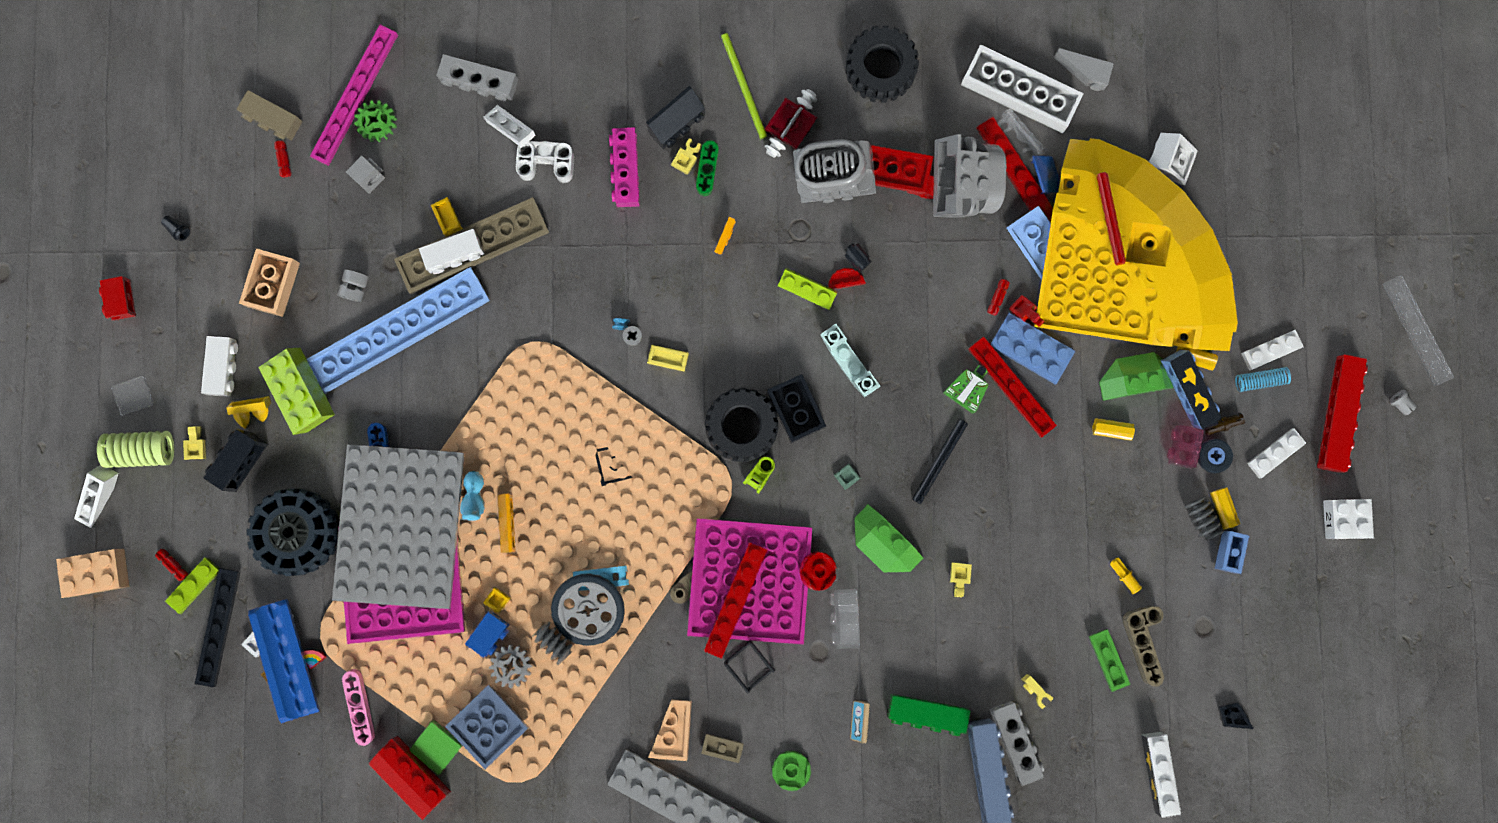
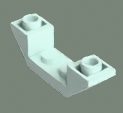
M834 324L820 334L835 361L864 398L880 387L872 373L866 370L846 342L847 338L837 324Z

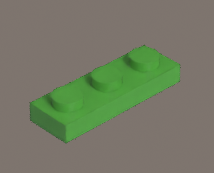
M1108 629L1088 636L1110 691L1113 692L1130 685Z

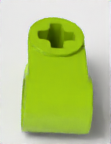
M769 457L761 458L754 469L750 471L743 484L750 485L759 494L774 471V461ZM764 460H769L772 463V468L769 471H764L761 468V463Z

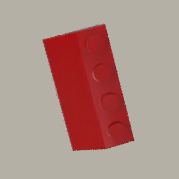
M396 736L374 756L369 765L423 820L451 791Z

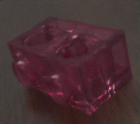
M1184 425L1176 426L1171 433V440L1173 442L1172 447L1169 448L1167 453L1168 464L1190 469L1197 468L1204 430ZM1184 432L1188 433L1189 435L1188 442H1185L1183 440ZM1180 451H1183L1186 455L1184 461L1179 458Z

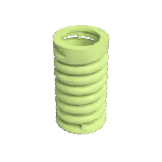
M169 431L102 434L97 444V456L103 468L170 465L174 458V441ZM166 439L168 441V451H166Z

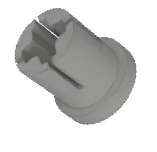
M629 326L624 330L623 340L626 344L636 346L641 342L642 333L639 328ZM629 332L633 335L637 334L635 341L630 339Z
M1406 390L1397 392L1389 400V403L1392 406H1396L1403 415L1410 414L1417 407L1408 396Z

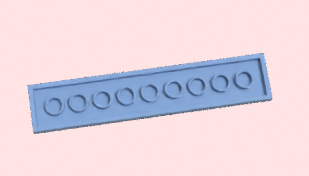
M469 267L309 357L307 361L324 394L484 305L490 299L473 269Z

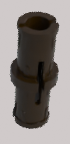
M1241 412L1226 418L1223 416L1218 421L1207 426L1208 430L1204 432L1209 436L1222 430L1224 432L1229 431V428L1245 424V419H1240L1244 418Z

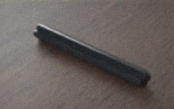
M962 419L957 421L913 496L912 500L914 502L922 504L968 426L966 421Z

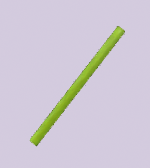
M728 33L723 34L721 38L760 139H765L767 134Z

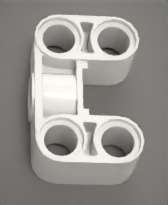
M528 141L522 148L519 145L517 147L516 171L521 179L529 181L535 176L536 164H553L557 179L562 183H567L573 177L574 153L570 145L566 143ZM526 148L531 149L530 154L523 155V151ZM564 150L569 151V155H568V156H566V157H561V156H560V154H561L562 151H564ZM524 167H530L528 173H521ZM567 169L568 173L566 175H559L560 170Z

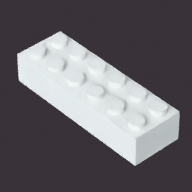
M981 44L961 83L962 86L1061 133L1068 127L1084 94Z

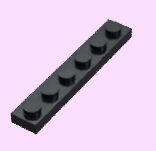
M219 568L194 684L213 688L217 685L240 571Z

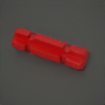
M282 140L276 141L274 146L275 150H277L276 157L278 167H280L279 174L282 178L290 177L291 171L289 169L286 143Z
M1005 279L999 281L998 288L995 290L991 300L992 304L989 305L987 310L989 314L994 316L998 314L999 306H1001L1006 294L1005 290L1009 287V281Z
M160 549L155 554V557L159 561L161 560L162 564L172 574H175L174 577L178 581L184 580L188 573L181 569L182 566L172 556H168L169 553L165 549Z

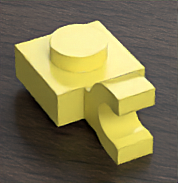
M201 426L188 427L189 440H183L184 460L206 459L205 440H200Z
M951 563L950 582L956 583L954 597H964V584H970L972 564Z
M1026 674L1021 679L1025 683L1023 687L1030 694L1034 693L1037 695L1036 703L1041 709L1045 707L1042 704V698L1047 697L1050 701L1054 699L1051 695L1045 693L1030 675Z

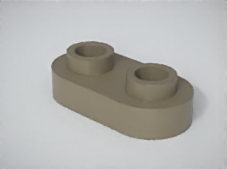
M692 571L671 589L670 596L675 603L681 604L690 598ZM682 590L684 593L683 597H677L676 592Z

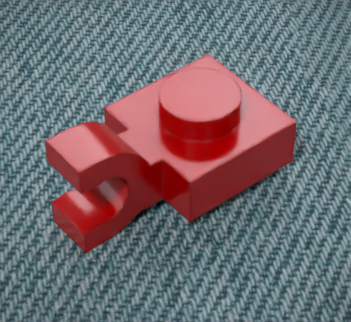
M1023 295L1009 308L1013 314L1024 322L1029 318L1038 327L1044 323V320L1040 318L1041 316L1035 312L1037 309L1036 305Z

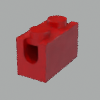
M120 276L99 280V294L102 297V313L105 318H111L114 321L135 317L136 313L130 279Z

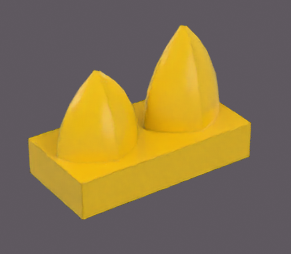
M269 396L231 402L226 409L228 415H233L236 422L246 429L250 419V412L259 421L264 422L266 420L271 401Z

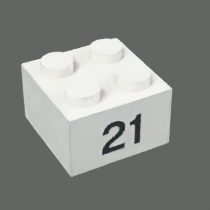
M1372 499L1323 501L1325 539L1374 538Z

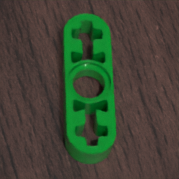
M706 141L701 149L696 181V190L701 196L710 195L714 187L719 154L718 145L714 141ZM709 146H713V150H715L711 153V160L707 159L708 151L705 150L709 149ZM711 164L713 170L710 173H704L702 171L703 165ZM704 177L707 178V186L710 187L706 188V191H702V187H699L704 184Z

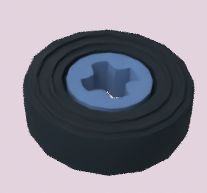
M1211 439L1201 444L1197 452V460L1205 471L1220 473L1230 467L1233 461V452L1231 447L1223 440ZM1214 451L1220 456L1216 461L1214 458H1211V454H1214Z

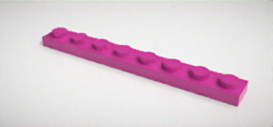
M379 25L310 155L311 158L327 166L330 165L355 118L354 116L358 112V108L363 103L398 36L396 32Z

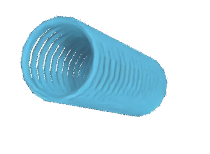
M1287 367L1241 374L1236 376L1235 383L1239 392L1286 385L1291 382V373ZM1285 370H1286V372H1287V374H1288V383H1287V377H1286ZM1238 376H1239L1238 383H1239V388H1240V390L1238 389V386H1237V377H1238Z

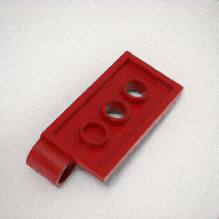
M871 145L873 161L879 163V167L874 170L876 186L907 191L908 194H914L925 199H933L934 176H930L934 156ZM889 165H896L898 167L897 171L889 173L887 171Z

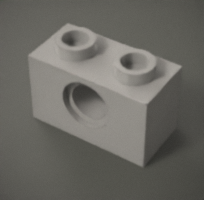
M361 156L346 171L369 194L385 179L381 174L383 170L370 157L366 160Z

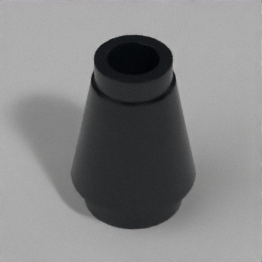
M165 216L162 219L161 224L174 240L184 241L189 237L190 229L188 225L170 216Z

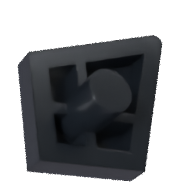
M1239 703L1218 707L1224 727L1254 729Z

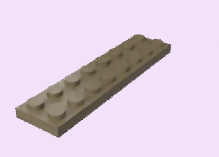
M532 197L469 225L452 235L442 237L427 244L430 245L474 229L484 251V254L480 255V258L477 260H466L458 267L452 268L450 266L444 268V271L439 274H433L426 270L419 248L395 258V263L409 294L418 292L469 267H474L548 234V228L535 199Z

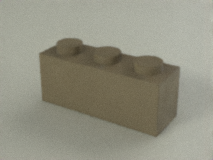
M247 90L236 109L242 114L241 118L250 123L252 121L257 122V126L265 131L269 129L274 131L273 135L281 140L287 138L292 141L302 124V121L297 116Z

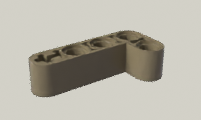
M1149 605L1125 613L1122 620L1141 678L1146 684L1155 687L1163 683L1164 675L1148 626L1160 623L1163 619V611L1159 607ZM1153 609L1156 616L1151 620L1148 614ZM1133 615L1137 617V623L1134 626L1130 623V618ZM1139 634H1142L1144 638L1141 644L1136 642ZM1145 653L1150 655L1147 663L1143 662V655ZM1152 673H1154L1156 676L1153 677V680H1150L1149 677H1152Z

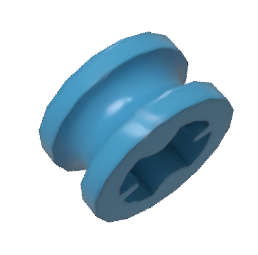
M614 318L613 322H615V325L612 326V329L625 330L630 320Z

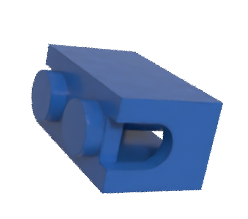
M489 611L465 645L483 658L488 655L492 656L498 648L496 643L499 639L503 640L510 630L507 628L510 624L494 612Z

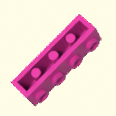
M635 127L612 129V135H609L610 146H613V153H610V163L614 165V172H611V183H615V190H612V202H616L617 207L640 206Z

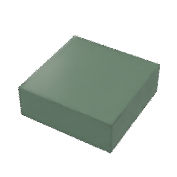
M847 464L834 474L844 490L861 479L850 464Z

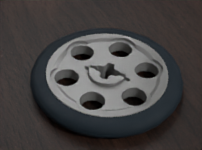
M580 574L564 581L556 590L551 604L552 619L558 631L567 640L584 646L598 645L612 638L619 631L625 614L624 601L617 587L609 580L594 574ZM586 586L589 589V594L582 596L579 593L580 587ZM605 593L608 596V600L600 602L597 599V595ZM572 599L575 602V606L567 608L564 605V600ZM586 605H588L590 609H594L591 610L590 614H587V611H582L585 609ZM609 612L612 615L611 620L604 621L601 618V613ZM571 617L576 618L579 622L578 626L571 627L568 624V619ZM594 624L597 627V631L589 633L586 626Z

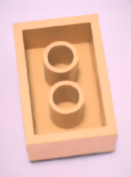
M256 249L239 304L283 317L300 263L292 258Z
M112 549L56 559L61 598L129 587L124 549Z

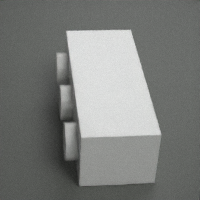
M474 229L419 248L426 270L433 274H439L444 271V268L450 266L452 268L458 267L466 260H477L480 258V255L484 254L479 237Z
M207 336L201 388L202 394L231 397V392L234 390L233 373L236 371V363L234 361L235 354L238 352L237 340L229 337Z

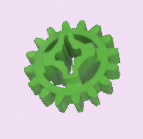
M370 100L369 106L363 103L364 109L358 108L360 115L354 116L358 120L354 122L356 127H359L357 132L362 134L364 139L369 138L371 142L375 138L378 142H381V137L387 140L388 133L393 135L391 128L397 127L393 123V121L397 120L393 115L395 112L389 109L388 104L385 103L383 105L379 100L377 104Z

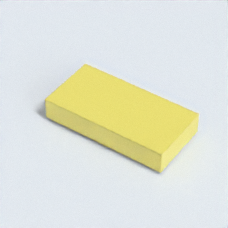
M651 345L647 363L685 372L689 353Z

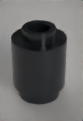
M852 243L845 249L846 254L844 256L860 272L872 262L869 259V254L859 243L856 245Z

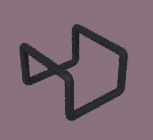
M750 640L724 661V666L748 694L751 689L769 674L775 672V668L771 666L753 644V641ZM750 645L769 670L747 688L728 663Z

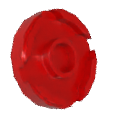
M810 553L801 563L800 578L803 584L811 590H826L834 583L837 568L835 561L827 553Z

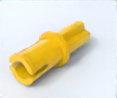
M1117 557L1110 562V566L1120 577L1119 580L1124 582L1132 594L1142 589V586L1132 575V570L1129 571L1120 558Z

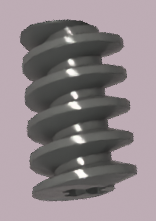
M1207 496L1194 500L1185 506V509L1192 508L1188 515H1195L1191 522L1199 523L1195 530H1202L1198 537H1205L1204 540L1224 532L1223 529H1217L1220 526V522H1213L1217 518L1216 515H1210L1214 509L1212 507L1206 508L1210 504L1209 500L1203 501Z
M549 621L534 633L533 636H536L534 642L542 641L540 648L548 647L545 653L553 652L551 659L559 658L556 664L560 665L573 652L571 651L573 644L571 643L566 646L567 638L560 640L562 633L560 632L555 635L556 627L549 629L551 624Z

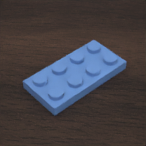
M1008 313L990 344L996 351L1053 384H1057L1075 353L1073 349L1011 313Z

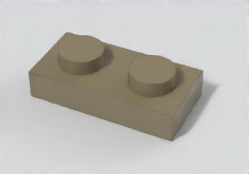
M706 733L701 754L739 763L744 743Z

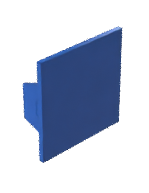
M1032 156L1033 161L1031 163H1034L1042 189L1041 194L1058 193L1060 179L1053 157Z

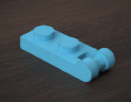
M627 566L573 572V576L580 574L599 575L609 580L616 587L629 585V580L626 579ZM613 573H618L619 580H613ZM582 586L579 588V591L589 589L586 586Z

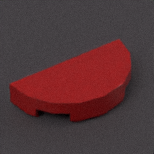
M842 268L831 276L828 287L835 290L864 285L866 282L858 271L852 268Z

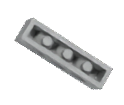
M444 54L437 72V77L443 85L449 87L456 85L468 92L471 89L477 91L482 96L493 95L501 101H506V99L513 100L518 83L515 73ZM457 72H463L461 77H455ZM481 76L479 82H473L475 77ZM494 81H499L497 87H491V84Z
M1009 701L991 708L990 712L996 726L999 725L1001 740L1018 783L1024 786L1044 778L1042 774L1044 767L1041 761L1036 759L1034 753H1037V749L1033 741H1029L1027 735L1030 732L1026 723H1022L1020 718L1022 711L1019 705ZM1014 719L1015 726L1011 729H1008V720ZM1016 738H1022L1023 740L1020 747L1014 746ZM1029 756V764L1023 766L1021 764L1022 758Z

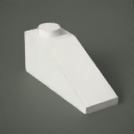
M101 465L87 473L75 520L90 528L94 526L114 490L119 473L110 468H103Z

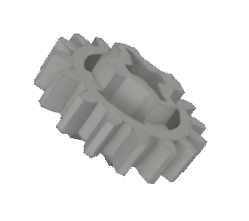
M509 645L508 650L505 647H501L502 653L496 651L494 654L497 657L490 659L494 663V665L489 666V669H494L491 677H497L495 683L502 681V687L509 684V688H513L514 683L519 687L521 685L520 680L526 682L527 678L525 675H531L532 673L528 670V668L533 666V664H528L531 656L525 657L527 651L520 652V646L513 649V645ZM512 653L509 659H502L505 654ZM519 657L523 662V666L519 662ZM513 661L512 666L515 667V669L509 672V666H507V664ZM499 667L502 669L503 675H501ZM513 674H520L517 679H511Z

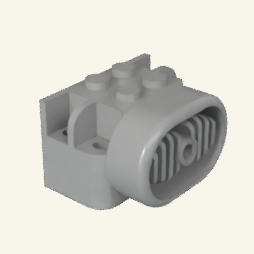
M961 134L935 140L933 217L961 218L974 216L978 213L992 214L997 212L1003 204L1006 193V157L1003 149L995 144H982L974 137L963 138Z
M829 140L811 143L803 149L793 151L795 179L801 203L816 201L830 203L834 202V199L839 198L851 200L855 196L876 194L873 153L868 141Z

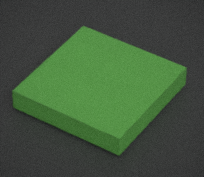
M433 720L409 751L440 775L463 745L451 733Z

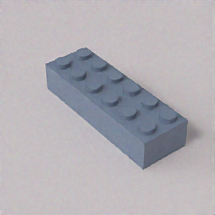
M989 718L969 721L967 730L982 823H1012L1011 818H1014L1012 805L1009 806L1008 798L1011 795L1009 786L1005 784L1007 770L1001 760L1004 757V751L998 741V738L1001 737L999 725L996 726V723Z

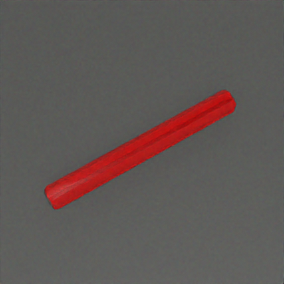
M1103 172L1097 174V182L1114 263L1116 266L1125 264L1126 259L1108 173Z

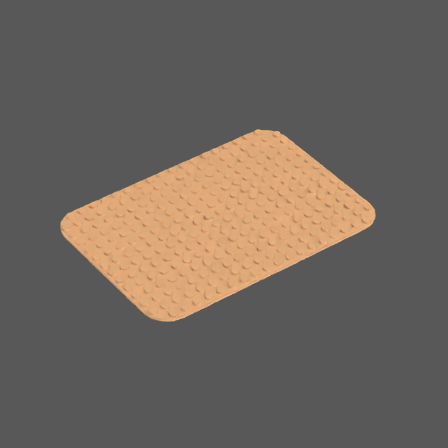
M533 341L517 347L505 359L440 450L465 453L460 505L467 493L463 485L465 475L468 472L477 471L484 478V485L480 494L484 500L485 509L481 518L475 521L462 519V514L459 510L457 537L465 632L347 644L344 601H333L322 619L320 639L325 653L338 666L347 672L352 669L360 671L366 686L425 728L435 720L451 733L445 726L490 684L529 728L486 769L476 761L464 746L461 747L459 752L492 776L505 782L527 781L539 775L548 766L693 557L696 519L719 520L732 496L731 477L727 467L717 456L560 347L548 342ZM608 447V450L598 452L604 482L618 478H626L630 475L632 476V478L614 483H608L606 484V486H601L602 477L599 473L595 457L597 449ZM611 466L613 469H617V471H613L609 467ZM501 494L513 495L515 552L501 553L498 495ZM627 566L626 579L629 580V585L617 586L622 595L625 608L623 623L619 631L612 638L598 645L584 646L567 640L565 645L567 646L572 643L571 651L573 652L560 665H557L556 663L559 658L552 660L553 652L546 654L545 652L548 647L541 649L542 641L535 643L536 636H533L539 628L549 621L551 622L549 629L556 627L551 615V604L556 590L564 581L573 577V572ZM613 573L614 581L619 580L618 573ZM494 587H497L511 597L500 614L483 603ZM589 590L579 591L582 596H587ZM599 593L597 599L600 602H606L608 596L605 593ZM568 598L564 600V605L567 608H573L575 602ZM586 605L585 609L582 611H587V614H590L591 610L594 609H590L588 605ZM489 611L494 612L510 624L507 628L510 630L503 640L499 639L496 643L498 646L496 651L502 653L501 647H505L508 650V646L513 645V649L520 646V652L526 650L525 657L531 656L528 664H533V666L528 668V670L532 673L531 675H525L527 678L526 682L520 680L521 685L519 687L515 683L513 688H509V684L502 687V681L495 683L497 677H491L494 669H489V666L494 665L490 659L497 656L493 653L492 656L488 655L483 658L465 645ZM605 611L601 613V618L604 621H609L612 615ZM571 617L568 619V624L571 627L578 626L579 622L576 618ZM594 624L586 626L589 633L597 631V627ZM557 628L554 632L555 635L560 633ZM561 635L560 640L565 639V637ZM512 653L505 654L502 659H509ZM519 657V662L523 666V662ZM513 661L507 664V666H509V672L515 669V667L512 666ZM499 667V671L503 675L502 669ZM513 674L511 679H517L520 674Z

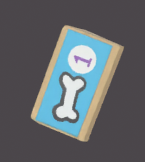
M853 701L850 738L861 743L867 742L870 707L867 701Z

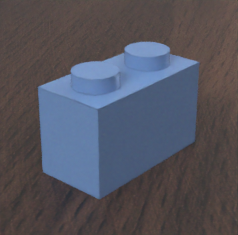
M1224 531L1221 536L1215 569L1241 574L1249 535Z

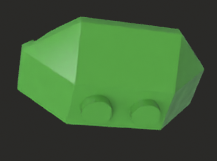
M1155 352L1115 359L1099 381L1102 400L1174 388L1161 362L1163 359Z
M869 504L855 517L856 546L883 572H911L923 559L914 546Z

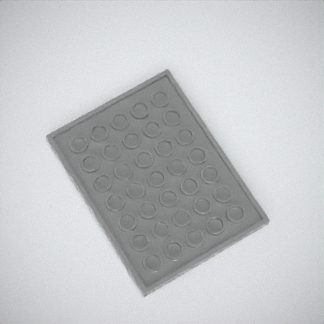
M347 444L332 601L451 609L465 453Z

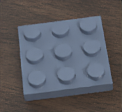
M490 684L445 726L484 769L490 766L529 728Z

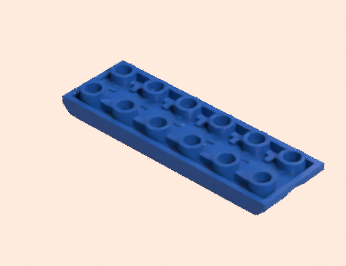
M288 599L248 610V616L279 721L284 723L320 712Z

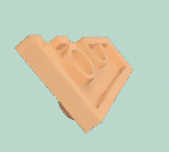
M671 700L648 758L688 760L692 701Z

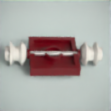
M809 89L801 91L803 96L797 97L799 106L787 98L784 99L765 128V131L776 137L769 139L770 145H765L767 154L774 158L776 156L780 157L779 151L786 149L784 143L795 150L798 149L817 120L816 116L805 110L812 109L811 103L818 101L813 91Z

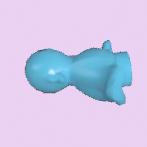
M471 471L464 477L463 485L467 493L462 499L460 513L462 514V519L475 521L481 518L485 509V503L480 494L484 485V478L479 472Z

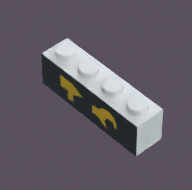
M1162 732L1142 734L1155 813L1160 817L1181 815L1168 737Z

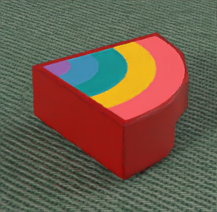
M306 650L303 652L306 664L310 669H313L328 657L323 652L317 650Z

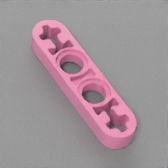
M352 669L343 675L342 683L355 741L359 745L365 746L374 740L375 732L363 676L360 671ZM351 675L352 677H356V681H349V677ZM353 693H358L361 696L360 703L353 701ZM357 712H362L365 715L364 722L357 720ZM361 734H368L369 737L365 739V737H361Z

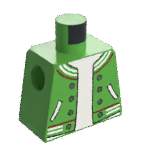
M980 365L976 367L973 373L966 369L944 390L943 394L972 414L975 413L989 385L982 380L988 371Z

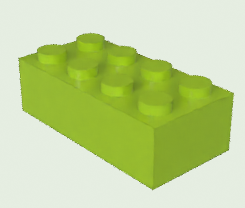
M286 348L259 367L293 435L307 433L335 415L301 348Z

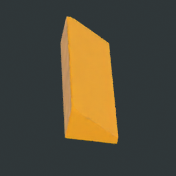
M501 494L498 495L501 553L515 552L513 495Z

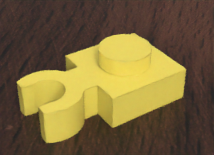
M691 138L686 142V150L680 148L671 163V166L687 175L697 160L694 154L699 152L701 148L700 143L695 148H691Z

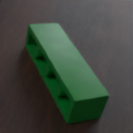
M891 694L887 717L893 724L903 725V722L911 723L910 726L922 729V726L930 727V731L941 733L942 730H947L951 735L961 736V733H967L970 710L968 708Z

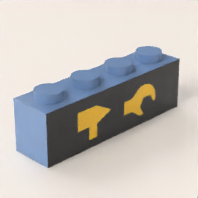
M1179 350L1161 360L1193 428L1204 429L1221 419L1220 409L1211 397V390L1203 381V373L1197 368L1194 355L1189 350Z

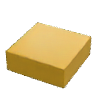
M494 587L483 603L500 614L511 597L497 587Z

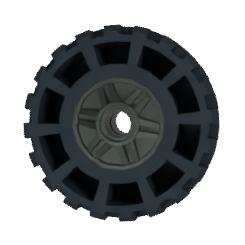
M288 488L286 490H277L273 495L265 496L262 499V504H257L254 507L255 513L253 516L250 515L248 519L250 527L246 529V536H249L250 539L247 544L249 549L254 551L252 554L254 559L260 561L264 569H270L272 573L277 575H305L318 570L321 565H325L329 561L330 555H334L337 549L335 544L338 542L337 529L339 522H336L335 519L337 516L335 509H331V504L326 499H322L321 495L305 489Z

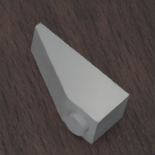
M1058 49L1054 58L1085 86H1089L1095 91H1101L1107 87L1114 63Z

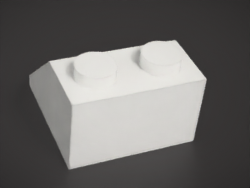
M1160 133L1149 162L1173 182L1185 185L1197 150L1181 134Z

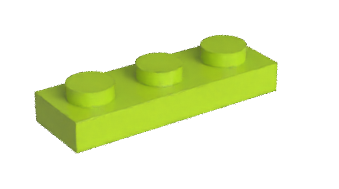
M788 268L784 270L778 284L779 287L830 310L838 291Z
M205 557L165 602L178 614H182L217 576L219 568L209 558Z

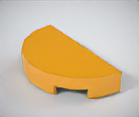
M728 218L714 251L715 253L722 254L724 252V248L730 240L736 223L734 218Z

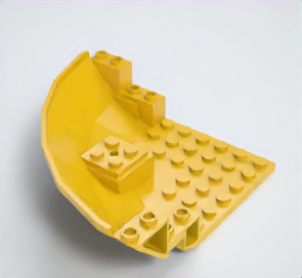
M1090 138L1089 141L1070 139L1061 170L1059 192L1056 194L1037 308V313L1044 320L1040 328L1169 347L1173 345L1198 350L1230 351L1233 332H1236L1238 325L1232 273L1214 231L1184 190L1146 159L1100 139ZM1103 172L1108 173L1126 259L1125 264L1116 266L1114 263L1097 182V174ZM1068 181H1073L1074 186L1072 188L1067 187ZM1152 240L1154 243L1153 247H1147L1146 242ZM1182 333H1186L1188 335L1187 340L1181 339L1180 336Z

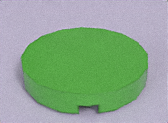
M794 750L785 751L774 760L772 766L773 778L782 789L788 791L799 790L809 781L811 775L810 763L800 752Z

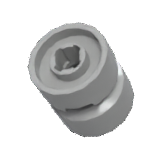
M344 270L341 279L344 283L339 286L337 296L361 303L364 295L362 288L366 287L369 277L355 271ZM349 286H355L356 288L355 290L349 289Z

